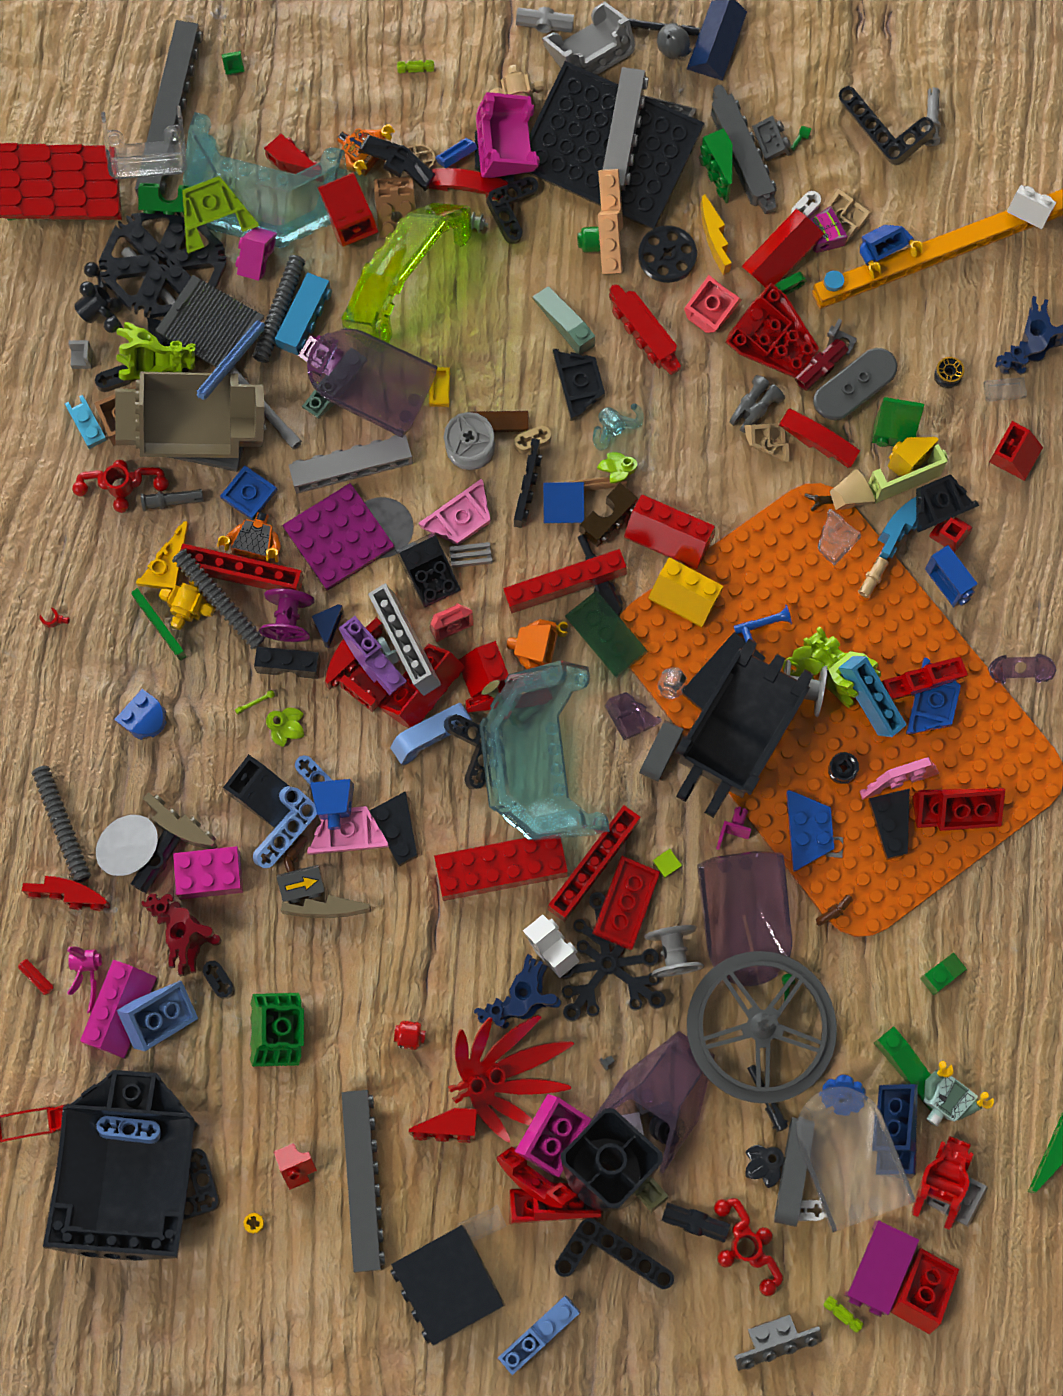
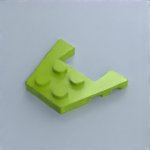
M220 176L182 190L187 253L204 247L197 227L235 213L242 232L259 226L258 222Z

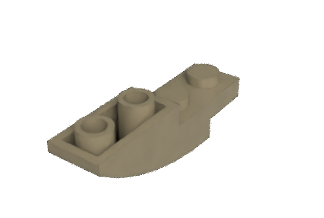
M148 793L143 798L157 813L152 819L163 830L169 831L180 838L181 841L205 849H216L218 847L214 842L216 838L208 830L204 833L199 828L201 824L193 816L189 819L184 815L178 820L180 816L172 808L168 811L163 806L165 802L157 794L153 797Z

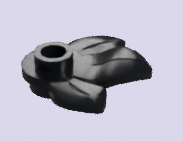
M761 1145L750 1147L745 1151L746 1155L751 1159L746 1167L745 1176L749 1179L763 1178L767 1188L773 1187L781 1177L780 1167L784 1162L783 1152L777 1147H769L767 1149ZM774 1154L777 1157L776 1162H771L769 1155Z

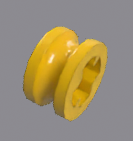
M257 1213L248 1214L243 1221L245 1230L253 1234L260 1232L264 1227L263 1217ZM252 1217H256V1221L260 1222L259 1227L255 1226V1230H252V1227L248 1225L249 1219L252 1220Z

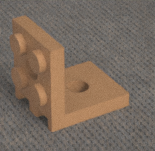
M410 176L374 179L379 238L418 234L413 179ZM393 212H400L402 218L398 221L393 220L391 217Z

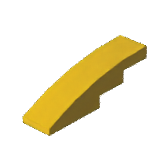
M704 194L701 197L700 203L702 224L713 258L724 275L730 272L732 264L726 255L728 242L722 235L725 224Z

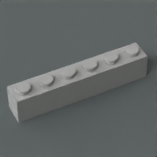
M626 67L621 69L603 170L619 169L620 189L625 191L626 185H629L631 180V173L628 172L629 167L633 166L635 154H632L633 147L637 146L638 135L635 134L637 127L640 128L642 116H639L640 108H644L645 97L643 92L644 89L647 90L649 83L645 70Z
M394 435L390 439L383 441L375 440L368 445H355L351 449L344 451L335 450L331 454L324 456L316 455L312 459L305 461L296 460L289 464V469L296 494L411 465L413 461L406 435Z
M386 583L370 592L368 595L413 685L423 695L439 687L441 683L395 593Z

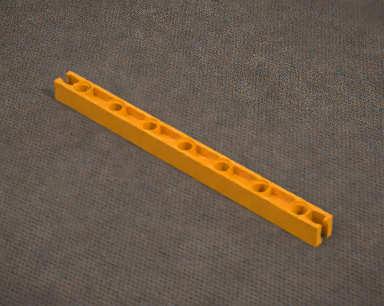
M1063 189L1047 194L1056 202L1047 222L1063 216ZM1006 210L922 242V253L917 250L916 257L910 254L911 247L886 256L879 261H875L874 263L880 264L882 274L880 275L878 271L873 272L874 278L870 277L869 266L865 264L842 273L844 284L839 291L833 292L826 289L824 280L818 282L813 286L812 295L819 309H822L1035 226L1008 213Z

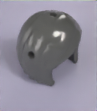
M669 23L661 28L657 37V47L665 57L682 59L692 51L687 32L678 26L677 23Z

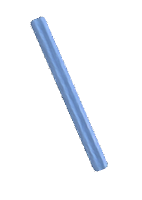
M255 321L197 390L198 398L202 400L208 398L264 331L265 324L263 322Z

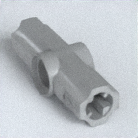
M541 7L538 10L517 9L516 25L533 27L541 33H549L552 30L572 33L574 15L556 13L548 7Z

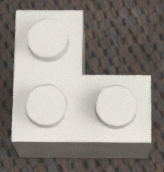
M541 915L523 932L537 955L561 978L579 962L576 956L578 951L570 942L568 944L565 943V937L558 930L559 927L553 919L548 920L544 915Z

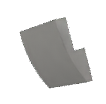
M969 1177V1187L956 1219L957 1222L969 1227L988 1189L986 1185ZM929 1197L926 1202L929 1206L948 1216L950 1204Z

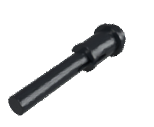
M752 1065L747 1069L756 1085V1066ZM761 1078V1087H765V1084ZM765 1103V1111L774 1125L772 1128L776 1129L777 1132L788 1128L787 1123L789 1121L785 1120L778 1103H771L775 1114L769 1103Z

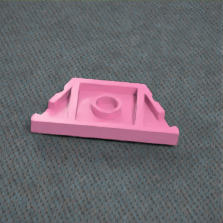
M482 479L420 521V528L459 545L490 523V515Z
M366 806L351 808L350 817L340 818L341 828L338 830H329L328 819H321V823L315 831L314 840L307 853L314 855L387 848L389 843Z

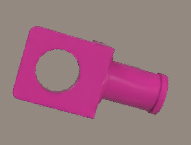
M735 807L732 822L724 821L716 850L720 848L724 833L744 839L749 838L752 829L744 827L746 815L748 814L747 809L743 808L740 816L741 807Z

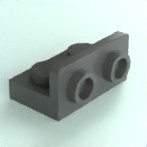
M772 115L752 126L767 162L783 153L787 156L791 155L789 148L792 146L788 137H785L783 134L785 128L781 120L777 121Z

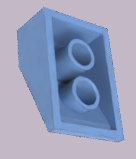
M182 981L175 982L135 999L117 1010L133 1048L142 1051L150 1049L198 1019Z

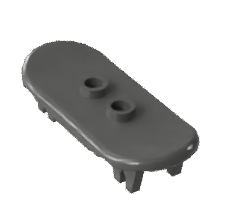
M883 348L867 350L815 392L813 404L816 411L828 420L844 419L894 379L897 372L896 358L890 351Z

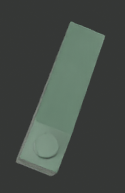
M549 286L533 296V300L576 353L582 355L595 346L594 333Z

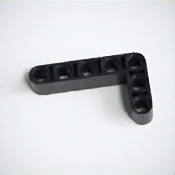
M845 86L839 92V99L845 109L893 165L901 164L933 138L936 133L932 119L922 117L895 139L853 87ZM848 94H852V99L844 100ZM860 108H864V109H865L862 114H860V115H857V114H856V111H857L858 109H860ZM871 122L876 123V126L874 128H867ZM923 126H931V128L928 131H921ZM881 137H888L886 142L879 143ZM909 138H915V141L912 144L908 145L906 144V141ZM893 151H900L898 156L891 157Z
M586 1218L579 1224L555 1263V1272L560 1277H568L574 1272L589 1246L593 1244L659 1289L670 1288L674 1282L673 1273L669 1269L591 1218ZM585 1223H592L594 1225L595 1232L592 1235H586L583 1232L582 1227ZM604 1235H609L613 1238V1245L609 1248L604 1247L601 1243V1238ZM575 1241L580 1242L583 1246V1251L580 1254L571 1252L570 1246ZM627 1247L631 1250L632 1257L630 1260H623L620 1257V1250ZM563 1260L568 1261L571 1265L568 1273H561L558 1269V1264ZM647 1260L650 1263L651 1268L648 1273H643L639 1270L640 1261ZM660 1273H666L669 1276V1283L665 1286L658 1283L657 1277Z

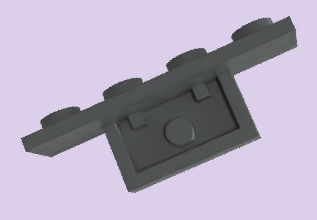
M790 1315L750 1328L748 1333L755 1349L736 1355V1366L738 1371L751 1369L756 1364L773 1361L776 1357L785 1354H793L804 1347H813L822 1341L821 1330L818 1326L797 1333Z

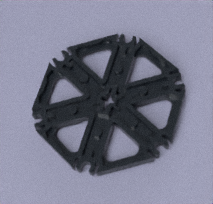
M155 211L153 214L134 213L131 214V217L126 216L127 225L119 221L118 228L115 224L99 259V269L107 270L106 272H100L101 279L130 312H132L134 307V314H137L140 309H144V317L146 318L148 316L150 318L164 317L173 304L163 306L157 304L162 290L167 282L180 295L191 279V276L185 270L214 267L208 284L217 288L227 265L226 256H219V254L225 253L223 243L205 225H201L197 229L209 241V244L201 249L187 253L186 249L181 250L186 239L184 217L181 216L182 212H175L174 215L163 214V211ZM160 218L169 220L168 227L160 244L142 226L144 221ZM124 237L141 255L114 258L111 254L118 239ZM159 260H162L163 262L166 261L167 266L164 264H160ZM145 276L138 293L134 296L128 295L116 282L119 279Z

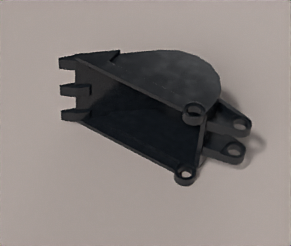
M750 638L742 649L739 648L687 737H683L675 753L681 756L680 763L691 769L676 795L677 798L686 802L701 776L719 785L704 812L712 818L716 815L729 791L741 798L746 793L752 794L760 779L758 777L810 689L809 684L813 677V673L807 670L803 671L798 680L781 671L785 658L778 654L770 664L753 656L757 642Z

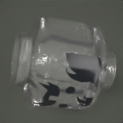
M679 668L665 669L660 676L657 688L660 694L667 699L680 697L687 684V677Z

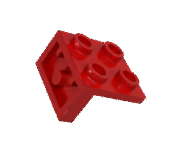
M361 665L355 669L349 678L344 674L339 680L341 688L372 713L388 695L378 681L373 682Z

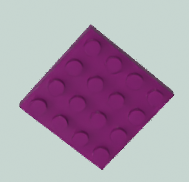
M351 483L282 525L326 591L395 548Z

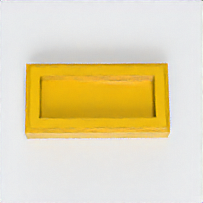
M430 367L429 407H449L450 367Z

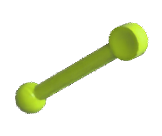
M269 690L266 695L236 708V714L242 713L244 710L267 698H273L275 692Z

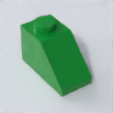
M953 952L920 979L930 992L935 995L967 969Z

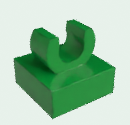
M241 51L222 54L226 75L245 72Z

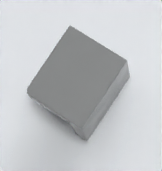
M70 340L71 368L92 369L93 350L89 341Z

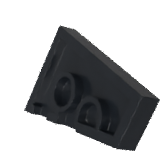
M910 788L869 798L868 800L886 860L908 854Z
M405 791L370 810L371 815L389 843L388 848L398 866L418 857Z

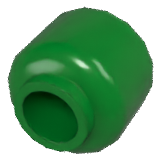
M598 226L583 227L577 233L578 248H581L584 253L600 251Z

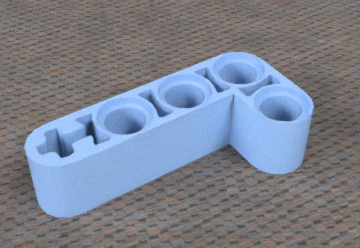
M457 703L400 733L390 747L400 764H408L417 757L419 751L450 736L451 734L444 728V720L448 716L457 714L472 721L462 703ZM456 720L451 721V723L454 725L453 728L460 727L455 724Z
M287 786L280 791V801L290 812L254 851L253 862L262 868L273 866L317 815L315 803L298 788ZM289 791L295 793V798L291 802L287 800V793ZM305 805H309L310 812L304 816L302 808ZM294 820L296 822V828L294 831L290 832L288 830V824L289 822ZM280 836L282 838V844L281 846L276 848L274 846V840L276 837ZM262 854L266 855V862L262 861Z

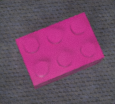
M237 846L173 853L176 895L180 900L243 893L241 857Z
M547 1094L515 1152L547 1173L559 1177L563 1171L561 1153L589 1125L592 1119L562 1099Z

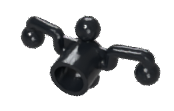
M94 262L86 263L84 273L88 277H96L98 285H93L89 281H85L80 285L79 291L83 296L74 304L76 312L88 323H93L102 315L106 318L104 329L109 333L117 332L118 328L123 329L122 324L113 314L123 309V303L116 297L111 298L107 293V287L101 279L100 272L102 271L99 270V266Z

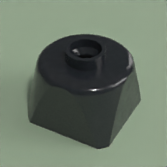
M604 1108L561 1153L562 1167L572 1191L577 1194V1197L584 1204L601 1211H615L629 1206L643 1191L663 1162L662 1152L614 1108ZM601 1164H610L616 1171H608Z

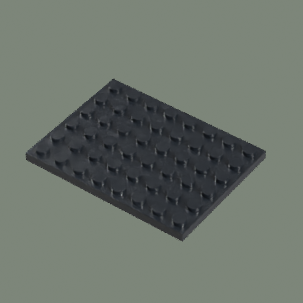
M565 61L529 135L530 150L536 152V155L539 156V166L533 172L526 173L601 206L598 171L603 170L619 84ZM644 96L645 105L643 109L640 108L639 116H642L640 128L637 127L635 134L638 135L637 146L633 147L632 154H635L633 166L629 167L628 172L631 173L630 184L626 185L625 191L621 190L623 217L654 229L662 216L705 123Z

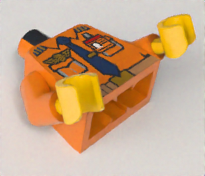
M387 124L379 130H362L358 128L351 136L341 132L337 141L343 145L342 159L347 170L356 172L359 176H366L379 158L358 153L359 148L368 135L391 140L392 136L390 134L395 133L392 126Z

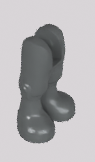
M756 375L753 378L752 390L741 399V403L729 421L731 425L735 426L741 418H744L745 422L740 428L742 433H745V425H755L761 417L765 416L767 407L772 402L779 404L785 399V395L776 385L772 384L770 386V382L760 375ZM767 390L763 398L756 403L757 398Z

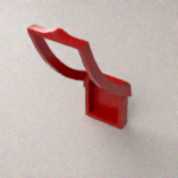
M66 1105L0 1115V1118L47 1110L49 1131L22 1135L3 1140L0 1125V1143L61 1131L62 1108Z

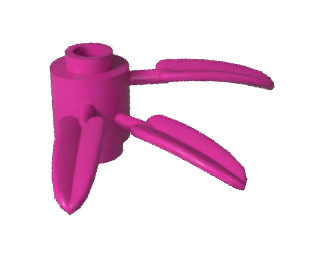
M71 946L67 949L70 953L68 957L69 968L78 973L67 994L73 995L82 983V972L90 971L91 993L87 1013H90L96 998L94 971H97L98 966L102 965V956L96 949L84 950L80 947Z

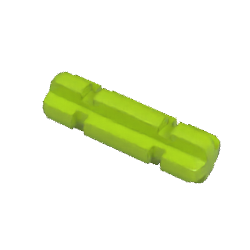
M423 60L408 61V63H405V61L397 62L398 73H406V71L408 73L424 72V70L427 72L434 71L433 60H426V62H423Z
M829 1296L823 1306L829 1311L832 1310V1314L844 1324L850 1325L849 1328L854 1332H859L864 1325L863 1322L858 1318L855 1319L850 1311L841 1304L838 1305V1301Z

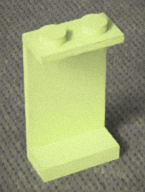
M939 444L935 445L928 459L930 465L889 482L886 481L881 469L873 471L868 484L874 495L875 504L940 477L948 462L946 452L943 449L941 450Z

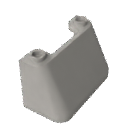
M603 2L592 11L591 18L593 23L565 40H562V37L554 32L543 37L542 40L546 50L560 68L567 61L598 75L633 53L635 41L629 19L607 2Z

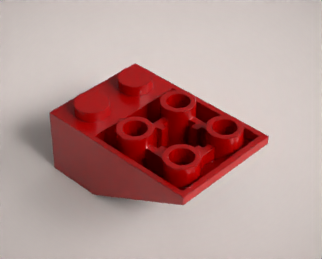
M354 172L317 187L337 241L342 247L379 232Z
M453 1108L409 1128L408 1132L410 1136H413L414 1140L427 1141V1137H435L436 1141L449 1142V1138H456L459 1143H471V1139L476 1140L477 1109Z

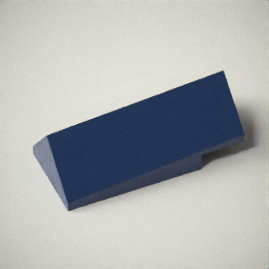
M736 0L711 1L687 70L723 81L747 15V11Z
M916 1084L879 1085L873 1149L878 1151L877 1174L906 1179H911L915 1176L918 1085Z

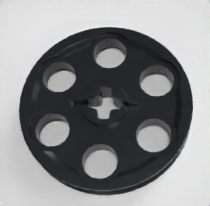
M675 226L656 227L650 230L640 242L638 251L639 264L642 270L656 281L664 283L680 281L687 277L695 266L697 258L696 244L693 238L681 228ZM674 233L678 238L675 241H670L667 235ZM654 237L659 240V243L651 245L648 240ZM689 246L692 251L685 254L681 251V248ZM664 252H671V257L669 255L665 257ZM645 255H652L654 261L648 263L644 261L643 257ZM684 263L687 269L680 271L676 268V265ZM664 267L668 270V273L660 275L657 270Z

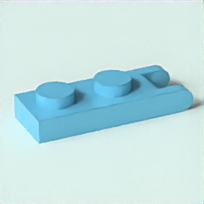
M81 395L79 396L81 404L73 408L69 402L65 403L86 445L90 449L107 439L84 396Z

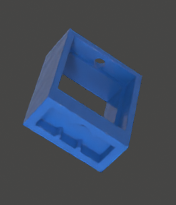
M949 545L931 556L925 571L953 608L958 604L963 606L971 600L970 597L975 593L974 589L978 583Z

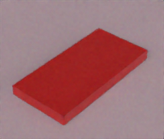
M622 855L592 934L632 950L661 872Z

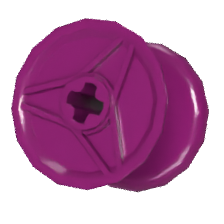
M292 589L267 590L264 593L265 599L270 603L278 605L277 611L274 612L276 623L263 625L259 629L260 634L283 642H303L309 640V632L297 627L296 623L300 619L298 608H306L315 603L314 597Z

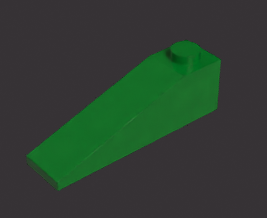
M893 1026L876 1040L874 1044L907 1084L918 1085L917 1096L924 1103L925 1081L931 1074L908 1042ZM925 1104L926 1107L931 1111L932 1108Z
M1063 1112L1027 1191L1031 1194L1036 1193L1063 1164Z

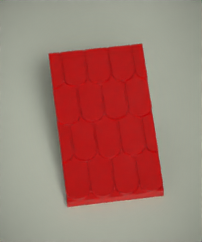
M0 143V218L7 219L8 221L16 219L122 220L117 149L115 146Z

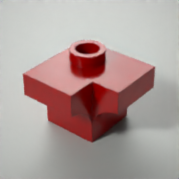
M951 517L948 521L937 524L929 537L944 547L949 545L955 553L970 534L973 527L957 517L954 519Z
M294 1143L274 1151L279 1170L289 1190L309 1182L308 1174L317 1171L310 1153L299 1152Z

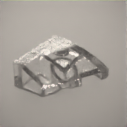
M829 509L826 525L823 526L822 530L823 535L819 540L817 548L827 560L836 565L861 538V533L847 524L842 516Z

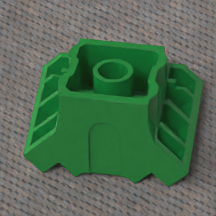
M253 994L250 1003L252 1008L250 1017V1046L252 1050L250 1061L252 1067L298 1066L301 1059V1047L304 1046V1008H302L300 994Z

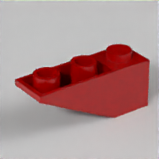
M280 133L264 148L266 158L279 170L319 181L323 180L321 166L316 161L312 162L303 149L299 150L291 138H286Z

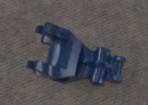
M1032 297L1022 341H1020L1019 346L1011 345L1010 352H1005L1004 355H1000L996 359L995 367L998 368L999 366L1003 374H1009V369L1011 368L1018 374H1024L1026 367L1022 369L1023 365L1030 361L1039 362L1044 359L1049 349L1063 346V325L1055 327L1051 324L1047 312L1049 300L1045 299L1040 311H1038L1037 297Z
M527 954L522 971L516 975L509 989L511 998L507 996L504 1002L496 998L494 1004L488 1003L485 1010L476 1008L474 1013L478 1015L479 1022L483 1024L487 1018L491 1017L497 1026L506 1029L510 1025L509 1022L505 1023L507 1019H529L540 1008H559L561 1000L555 994L543 995V977L548 966L540 960L537 963L536 959Z

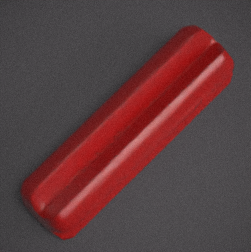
M25 959L18 965V969L43 995L49 994L54 989V986L29 960Z

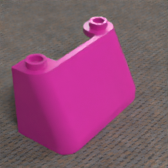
M486 92L476 113L482 177L494 178L533 172L538 168L539 156L536 155V152L530 150L528 120L534 114V105L531 104L530 96Z

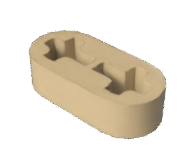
M538 426L520 433L515 438V449L520 453L531 452L530 440L532 438L540 439V448L546 446L551 440L549 428ZM541 432L543 435H545V439L543 440L541 437H539V433ZM520 440L527 442V446L520 445Z

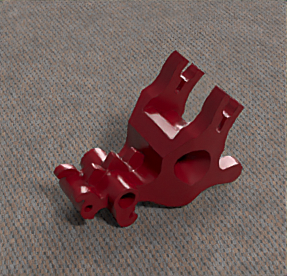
M150 894L147 897V901H142L141 904L148 912L152 913L153 917H158V924L166 922V944L170 949L169 967L171 969L175 968V961L179 956L178 975L180 977L184 976V969L187 965L190 966L192 973H196V959L201 946L206 942L218 946L221 944V937L214 934L211 927L200 925V922L190 915L186 908H181L180 903L174 901L171 894H165L161 898H158L157 894Z

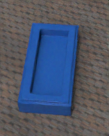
M465 138L435 158L438 164L447 168L478 148L475 142Z

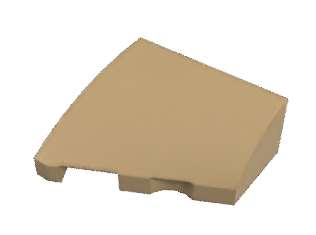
M840 189L836 191L827 204V207H832L847 234L846 242L855 235L872 214Z
M779 423L745 425V433L750 446L784 462H789V443H785V430L779 426Z
M858 469L853 470L850 475L830 490L835 510L851 509L857 505L875 502L868 482Z

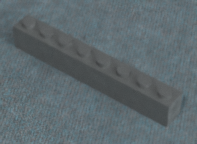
M368 1090L341 1092L353 1272L382 1270L381 1265H385L384 1251L380 1252V1242H384L383 1229H379L378 1220H382L381 1206H377V1197H380V1184L375 1183V1175H379L378 1161H374L373 1153L377 1152V1141L372 1139V1130H376L375 1117H371L370 1108H374L373 1095H369Z

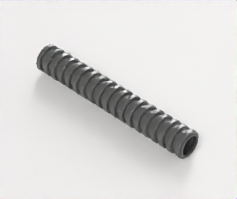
M290 255L289 261H287V266L284 269L283 277H281L277 293H275L273 304H271L267 320L264 323L265 329L261 336H259V341L256 344L257 347H255V352L252 355L258 362L268 363L269 357L272 355L271 352L274 350L273 346L276 344L275 337L286 317L285 314L288 312L289 303L292 301L291 298L294 296L295 287L298 285L297 282H299V277L302 274L301 271H303V266L306 263L300 256Z
M182 549L173 557L172 562L177 563L176 566L181 568V572L186 573V577L189 576V581H193L195 587L198 586V591H202L204 597L207 596V601H211V605L216 607L215 610H219L221 616L224 615V620H228V624L233 625V630H237V634L242 635L241 639H245L247 645L250 644L251 650L259 646L265 640V636H261L260 632L256 631L257 627H253L251 625L252 622L247 621L248 617H244V613L239 612V607H235V603L230 602L231 598H227L226 593L221 592L222 588H218V584L213 583V578H209V574L204 573L205 569H201L200 564L195 563L196 559H192V555L187 554V549Z
M37 767L31 774L35 776L34 781L37 782L36 787L39 788V794H42L40 797L44 800L43 805L46 806L45 810L48 812V817H50L49 821L53 823L54 834L58 835L56 839L60 841L61 852L64 853V859H67L65 862L69 865L68 870L71 871V877H74L72 881L84 882L91 877V873L88 872L89 868L85 866L87 863L83 860L82 850L78 848L80 845L76 842L77 837L74 836L73 827L69 825L71 821L67 819L66 808L62 807L64 803L60 801L62 798L58 795L59 790L56 789L57 785L54 783V778H51L50 767Z

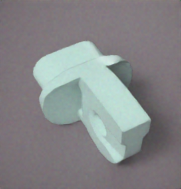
M381 636L376 639L382 646L381 649L384 655L392 664L401 660L396 650H390L384 637Z

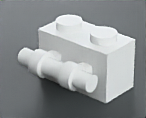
M1021 185L1007 212L1042 229L1056 202L1048 195H1041L1035 192L1033 188Z

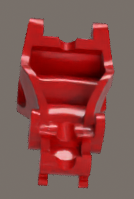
M949 1136L947 1144L941 1141L936 1160L925 1168L913 1203V1216L919 1217L924 1200L929 1196L951 1205L944 1228L950 1230L953 1227L969 1187L967 1171L974 1154L968 1153L971 1144Z

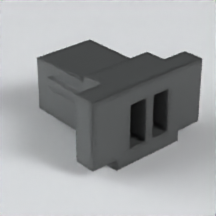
M612 1056L604 1060L602 1058L599 1059L606 1071L609 1069L608 1066L615 1061Z

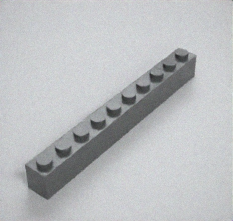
M180 20L175 22L135 186L137 196L140 183L160 184L161 195L166 194L167 184L165 182L171 173L170 161H173L175 157L174 145L179 140L178 128L183 123L182 111L186 109V95L191 90L190 78L195 73L194 61L198 59V45L203 40V32L200 31L198 23Z

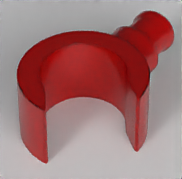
M54 608L51 609L55 614V618L51 622H46L41 615L39 616L40 621L47 628H53L58 623L69 624L70 621L69 617L59 615Z

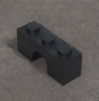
M257 647L254 667L259 674L277 675L280 671L295 673L301 678L318 679L321 659L319 652Z

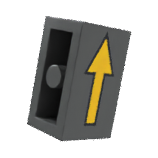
M319 864L277 875L283 902L288 901L289 904L301 901V897L317 898L321 896V892H325Z

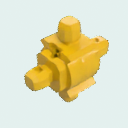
M189 581V585L182 583L181 587L175 585L173 591L166 588L160 591L159 597L162 601L167 602L173 615L171 627L176 630H181L185 621L192 622L193 618L199 620L201 615L212 617L215 612V608L207 603L202 595L203 592L198 591L199 588L194 586L195 583L193 581Z

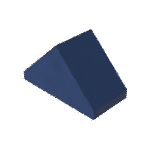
M337 604L312 616L315 627L326 648H330L343 615L342 605Z

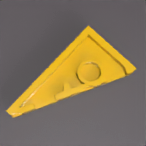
M183 521L177 527L170 541L163 545L156 554V558L149 563L148 569L142 577L136 580L137 586L173 590L174 586L177 585L180 568L172 560L180 552L182 543L185 544L189 526L187 521Z

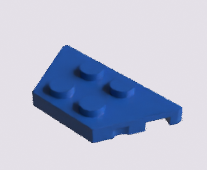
M924 657L921 668L931 664L928 658ZM953 681L915 694L906 734L951 726L961 685Z
M787 790L792 868L794 872L833 851L834 839L831 807Z

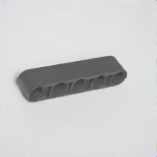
M795 1117L791 1118L774 1216L775 1223L797 1227L814 1121Z

